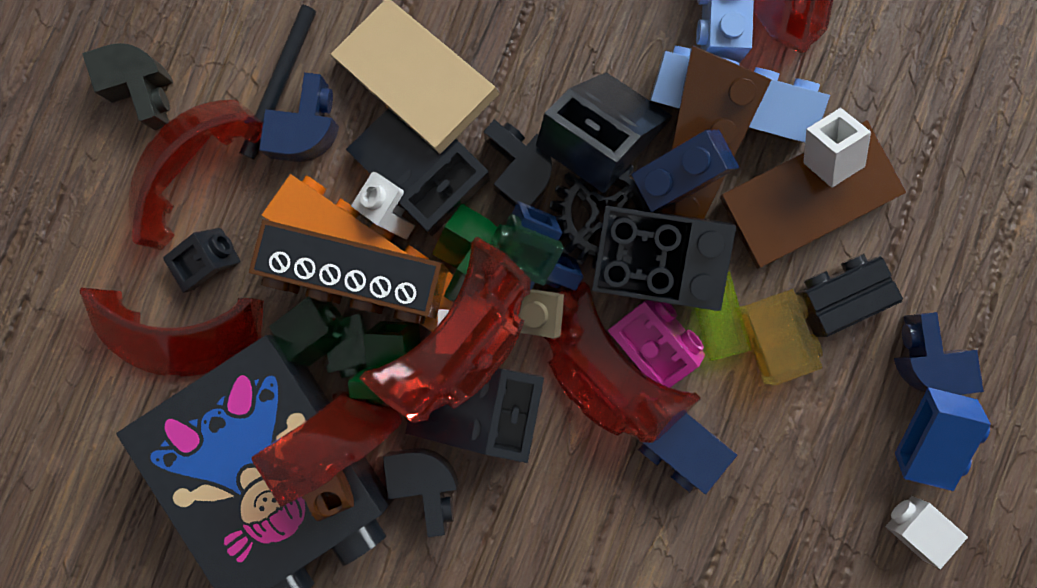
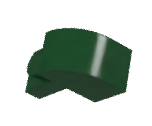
M464 204L460 205L445 225L432 253L456 268L444 297L457 305L467 291L475 294L481 283L490 288L506 258L504 237L500 230L489 219Z
M380 321L363 334L367 366L348 381L349 397L367 399V402L370 404H383L392 399L410 400L417 387L421 370L422 354L419 324L413 322Z

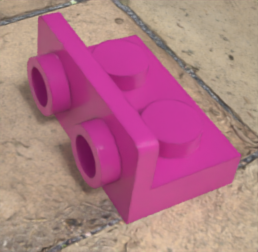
M644 300L611 326L608 332L661 395L700 366L705 357L703 352L704 346L693 331L689 329L686 331L676 319L677 313L670 303Z

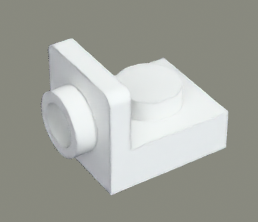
M372 172L351 207L376 225L406 240L415 227L414 224L402 217L405 209L398 205L404 191L380 174Z

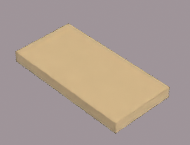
M384 0L331 53L337 63L439 154L499 95L497 88L392 0Z

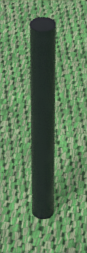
M302 4L240 149L239 154L255 160L260 148L265 109L276 110L316 15V10Z

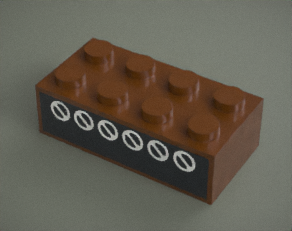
M262 219L249 273L263 276L262 286L296 294L299 293L300 286L307 287L305 294L307 297L340 304L342 296L351 298L349 305L351 308L382 314L384 306L395 309L393 318L424 325L426 316L437 318L448 269L440 262Z

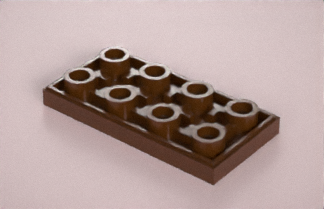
M868 120L861 123L871 131L866 166L836 186H829L804 164V153L719 196L733 224L736 225V230L757 269L906 193Z

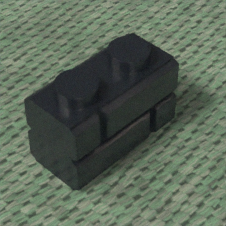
M863 253L842 262L841 266L844 271L831 277L827 271H824L804 280L806 288L796 292V298L803 313L806 314V319L816 337H828L903 302V297L895 281L891 278L892 275L884 258L878 256L867 259Z

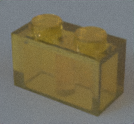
M794 289L780 291L736 307L764 384L776 386L823 369L819 359L823 356L822 347L817 337L809 332L805 321L808 318L807 307L802 297L795 295Z

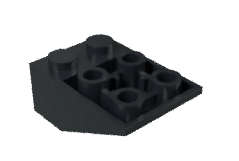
M605 72L569 88L544 113L535 146L605 193L671 120L672 115Z
M389 108L346 148L369 174L376 172L404 191L398 203L431 237L451 219L461 204L465 205L490 181L489 171L457 139L439 154Z
M606 206L592 291L721 311L736 225L729 222Z
M422 352L420 376L412 397L405 434L484 455L528 463L544 377Z

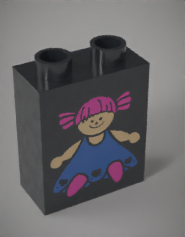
M265 335L116 433L213 588H311L315 583L305 569V565L329 549H332L342 566H345L364 555L386 537L376 518L384 513L393 499H388V492L287 336ZM327 424L333 439L332 446L353 494L354 507L318 522L312 516L305 499H302L281 449L290 439Z

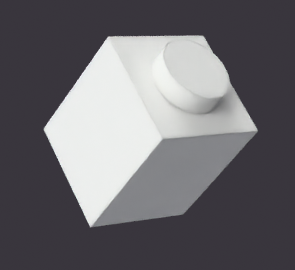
M839 108L806 129L804 164L829 186L834 187L866 166L871 131L842 108Z
M913 496L909 500L902 501L894 508L891 513L892 519L885 526L923 561L940 570L968 538L933 505Z

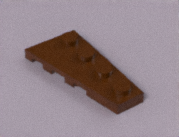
M691 45L672 150L705 130H720L733 156H735L772 79ZM724 177L669 208L660 210L659 213L704 219Z

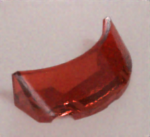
M218 100L186 110L163 126L160 132L146 146L135 168L129 191V224L134 243L163 250L175 236L172 230L166 227L165 222L166 213L170 214L174 206L161 193L212 135L227 146L234 141L233 138L242 137L252 143H256L261 138L263 122L240 101Z
M476 236L471 242L470 260L462 287L455 302L441 323L410 352L382 367L365 371L360 379L386 404L413 423L428 420L433 410L446 404L450 405L453 409L488 383L491 376L505 362L512 351L525 321L519 317L522 300L530 294L531 279L507 254Z
M586 282L580 283L576 291L568 288L558 292L559 294H564L561 335L557 338L543 337L549 342L553 354L552 359L548 363L569 399L573 400L582 410L583 414L595 424L616 436L624 432L637 436L640 442L653 443L701 400V397L696 392L679 391L654 381L639 371L623 356L605 331L593 303L590 286Z
M80 288V295L93 329L102 342L122 360L146 372L163 376L180 375L181 377L207 374L261 338L264 300L238 298L237 304L233 308L206 322L179 328H160L140 324V312L127 309L120 300H123L122 291Z
M338 390L332 395L333 400L305 422L256 453L251 458L252 462L279 506L282 507L318 489L332 480L339 471L359 461L381 444L401 424L403 419L399 411L385 404H372L367 399L350 398L348 391Z

